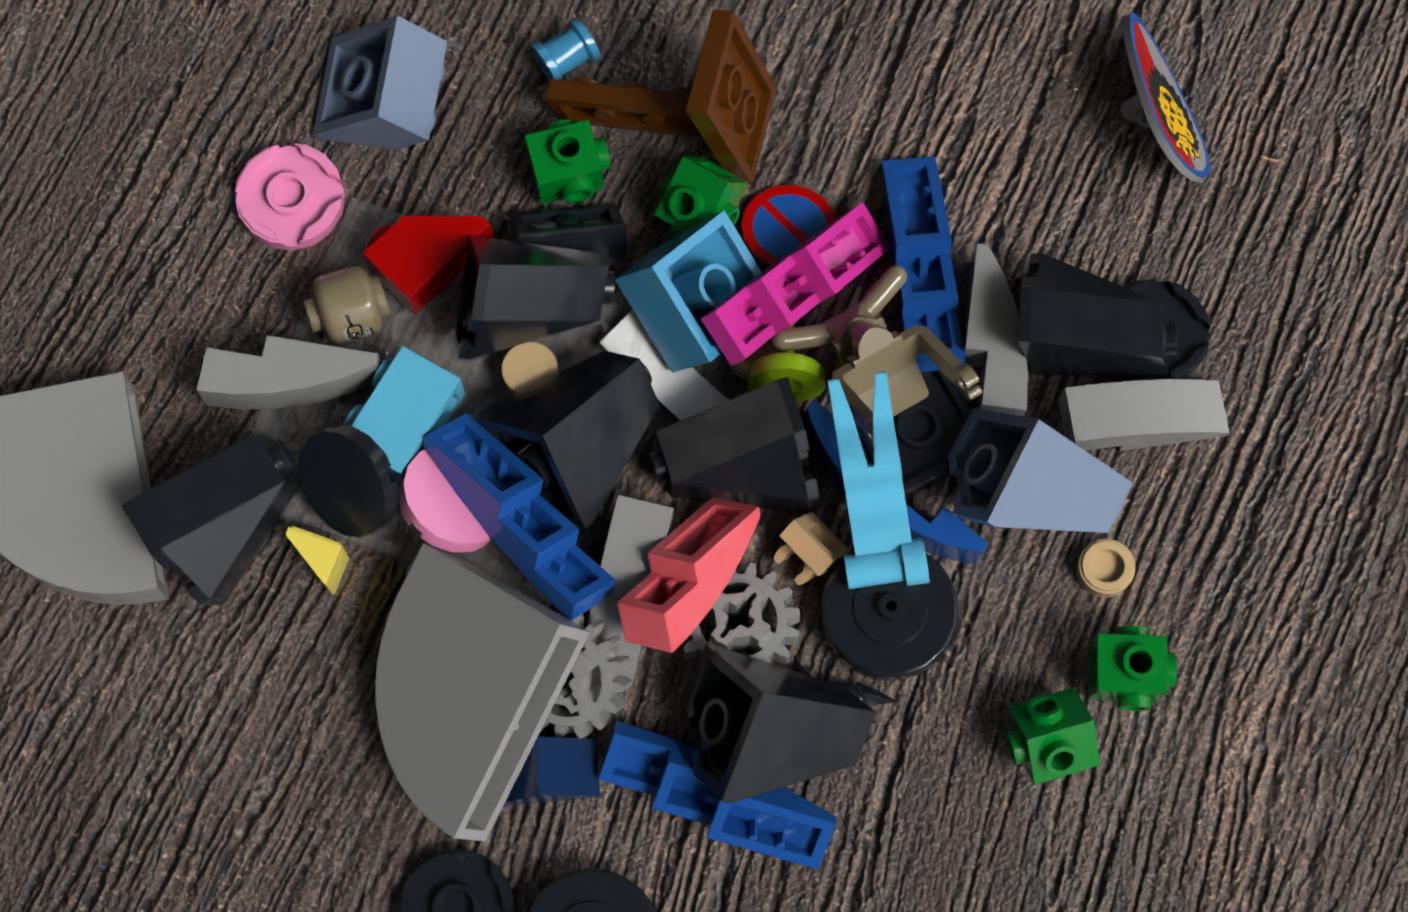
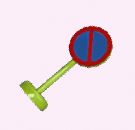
M795 185L774 186L757 194L745 208L741 223L743 241L753 258L769 267L836 219V214L825 198L811 189ZM795 323L786 329L794 328ZM794 350L763 356L756 360L748 371L747 384L749 391L777 379L788 377L796 402L811 400L821 395L825 389L826 378L823 366L811 357L794 353Z

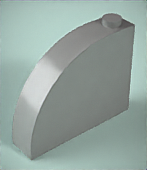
M123 372L0 396V554L32 579L72 598L109 605H138L169 600L164 568L151 556L122 508V505L132 498L151 489L136 389Z
M423 543L417 556L407 568L406 579L388 615L381 638L375 680L379 730L384 750L395 776L413 804L426 818L452 838L485 842L590 632L460 555Z

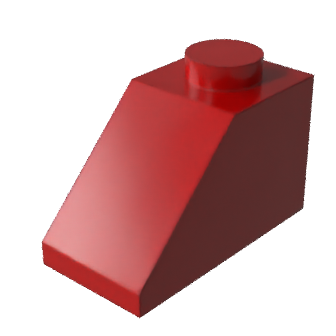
M403 216L393 226L386 224L379 228L367 242V249L363 252L369 271L372 274L377 273L380 282L415 316L464 271L469 235L493 238L491 224L483 216Z

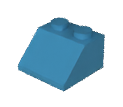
M723 210L650 251L615 278V281L673 373L709 363L722 353L701 318L759 275L761 270L727 213Z

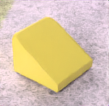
M295 526L292 528L288 527L285 534L328 591L334 595L349 561L347 552L341 543Z

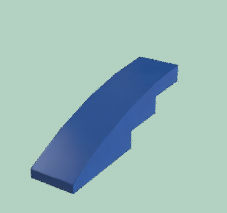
M936 157L882 161L881 169L893 266L903 267L907 273L905 284L897 292L902 332L914 325L928 327L964 364L965 351L957 314L958 293L950 256L951 235ZM919 354L915 357L920 372L940 370L925 354Z
M466 413L424 436V447L455 493L486 533L523 575L570 621L612 595L616 579L576 546L579 528L540 496L543 479Z
M616 721L600 767L598 780L654 795L652 809L708 824L707 838L819 869L837 824V817L785 787L733 803L721 802L693 775L691 752L697 748L675 739Z

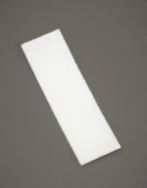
M633 309L599 342L609 352L640 358L651 374V386L657 400L680 421L728 401L723 394L714 388L693 367L672 373Z

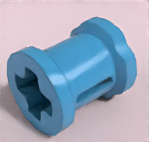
M576 17L568 22L569 28L543 44L536 41L530 45L531 52L538 66L549 82L550 79L563 80L562 76L588 60L595 63L601 59L600 51L593 37L584 24Z

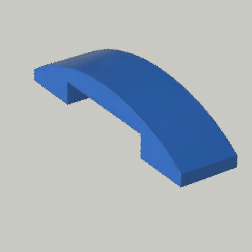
M813 399L807 406L804 420L809 439L825 470L838 488L846 495L833 414ZM906 504L911 539L923 537L925 551L954 561L975 564L989 544L945 507L929 523Z

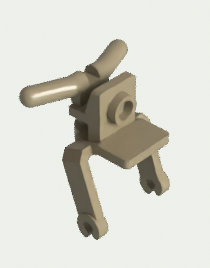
M898 265L888 268L862 300L848 308L845 312L821 324L784 329L776 333L771 340L773 347L780 352L832 344L837 355L832 360L835 367L832 379H840L853 419L864 431L873 448V396L876 372H887L893 417L927 398L929 395L928 388L915 359L919 354H925L959 389L967 400H972L982 394L980 386L976 385L979 382V378L972 367L967 363L963 364L928 327L914 325L900 334L895 330L891 333L888 331L883 318L878 314L907 280L905 269Z

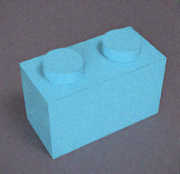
M404 346L401 347L394 359L387 357L382 362L373 378L372 386L375 389L364 406L357 404L344 422V425L353 426L369 435L380 446L391 464L390 467L386 468L389 477L400 483L401 477L411 461L420 451L426 449L423 445L424 436L447 424L465 396L461 378Z

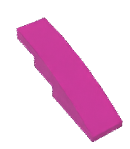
M861 202L773 263L708 312L701 320L732 366L749 357L776 333L792 326L818 303L839 292L887 252L891 246L864 203Z

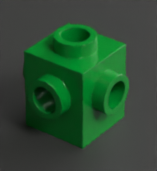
M570 119L560 120L547 126L544 131L525 135L528 156L541 205L559 200H564L567 203H577L591 198L596 191L604 190L602 170L611 168L609 153L604 136L594 138L589 120L582 122Z
M683 156L676 171L671 172L661 185L658 194L661 202L654 215L670 224L668 232L674 237L725 210L735 226L740 214V209L737 205L748 182L705 157Z
M1121 626L1115 628V634H1097L1088 643V700L1116 701V709L1122 711L1151 710V702L1157 703L1168 694V687L1175 686L1177 660L1175 653H1167V636H1150V628L1144 626ZM1130 665L1135 668L1136 672L1131 669Z
M1074 687L1049 695H1039L1031 700L1008 706L1012 730L1004 733L1007 750L1015 766L1019 764L1024 765L1034 785L1100 766L1094 719Z

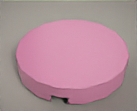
M293 143L294 146L280 147L278 144L263 149L248 160L237 177L235 189L236 207L241 222L256 240L273 249L295 251L313 246L332 233L343 215L345 192L338 169L324 153L306 144Z
M426 449L420 451L405 469L398 489L401 514L409 526L413 523L416 529L422 532L420 538L428 544L452 553L474 552L484 547L492 539L455 493Z

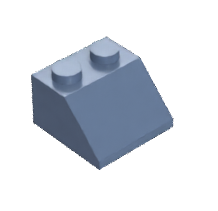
M398 15L332 37L312 136L321 140L393 150L429 141L430 133L435 124L436 117L434 111L439 84L445 72L444 58L448 41Z

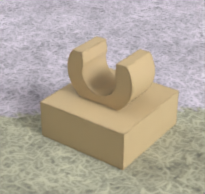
M811 512L793 520L779 535L787 544L777 550L774 560L780 564L789 559L792 554H797L804 562V569L797 575L794 581L801 585L816 576L836 568L844 559V555H849L851 551Z

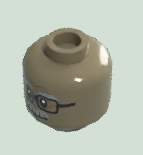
M353 265L319 275L312 283L314 298L304 300L313 333L324 330L328 340L335 345H343L378 334L383 326L382 318L390 316L378 274L369 275L367 270L360 265Z

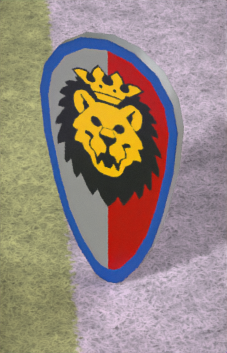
M1131 12L1124 17L1123 33L1138 93L1123 102L1121 114L1124 118L1144 128H1151L1160 147L1178 171L1191 181L1201 182L1210 173V158L1205 142L1163 54L1142 20L1135 13Z

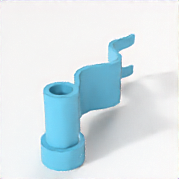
M887 372L875 373L873 396L874 464L872 465L867 464L840 379L828 380L855 554L844 555L849 590L906 581L907 586L930 583L923 537L911 539Z

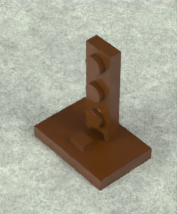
M713 9L692 89L674 87L671 91L653 90L636 82H623L621 86L605 85L593 79L578 76L573 77L571 81L550 79L545 99L561 120L570 119L576 122L589 120L592 126L703 138L722 168L748 182V185H752L777 87L735 12Z

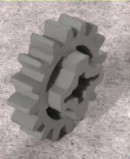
M750 562L744 574H739L735 570L714 606L705 616L707 623L715 628L711 633L710 641L707 643L704 639L699 624L685 640H691L683 648L686 661L701 657L705 645L710 644L740 654L751 653L750 657L768 663L774 660L780 664L787 665L790 661V652L784 645L792 646L798 644L799 631L790 626L800 621L799 608L786 607L792 601L793 591L791 588L788 587L776 591L777 574L773 571L763 579L756 577V563ZM736 591H740V592H741V593L725 594V593L736 592ZM768 605L776 619L777 628L775 633L770 631L771 626L762 620ZM748 616V628L739 625L734 630L728 632V620L738 623L742 618L746 619Z
M583 614L571 621L589 631L590 634L571 670L574 678L571 681L566 680L542 727L544 729L551 723L555 724L554 731L556 737L564 738L574 729L577 737L581 739L592 733L594 726L599 730L603 729L613 721L611 713L616 714L625 708L627 704L618 693L624 692L633 683L632 679L620 675V669L631 662L630 656H616L613 650L619 644L621 638L615 635L605 640L601 636L604 622L598 619L588 627H585ZM559 705H564L567 707V709L560 707Z

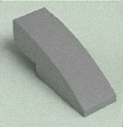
M977 243L970 265L962 336L965 363L970 366L981 367L979 386L982 394L978 395L977 409L1024 417L1027 411L1028 370L1025 354L1018 342L1019 315L1005 275L989 245Z
M267 335L262 357L206 347L196 391L206 405L212 407L248 410L281 409L308 405L351 394L372 385L373 378L382 362L378 353Z
M1135 380L1066 387L1058 400L1065 437L1085 451L1117 446L1119 451L1226 437L1230 434L1219 381Z
M618 495L601 562V567L616 579L614 589L610 597L591 608L587 627L600 619L604 622L601 636L605 640L615 635L621 638L619 644L613 650L616 656H630L631 662L620 669V675L632 679V685H634L643 646L625 641L617 602L651 573L647 553L670 534L674 520V508Z

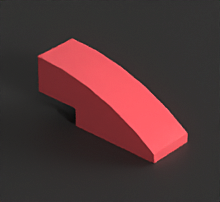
M712 497L647 553L651 573L617 602L626 642L673 653L686 640L714 606L734 574L760 519L759 506Z

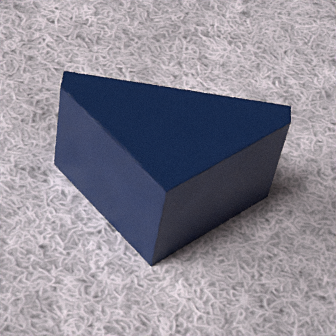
M537 737L503 806L600 798L596 739Z

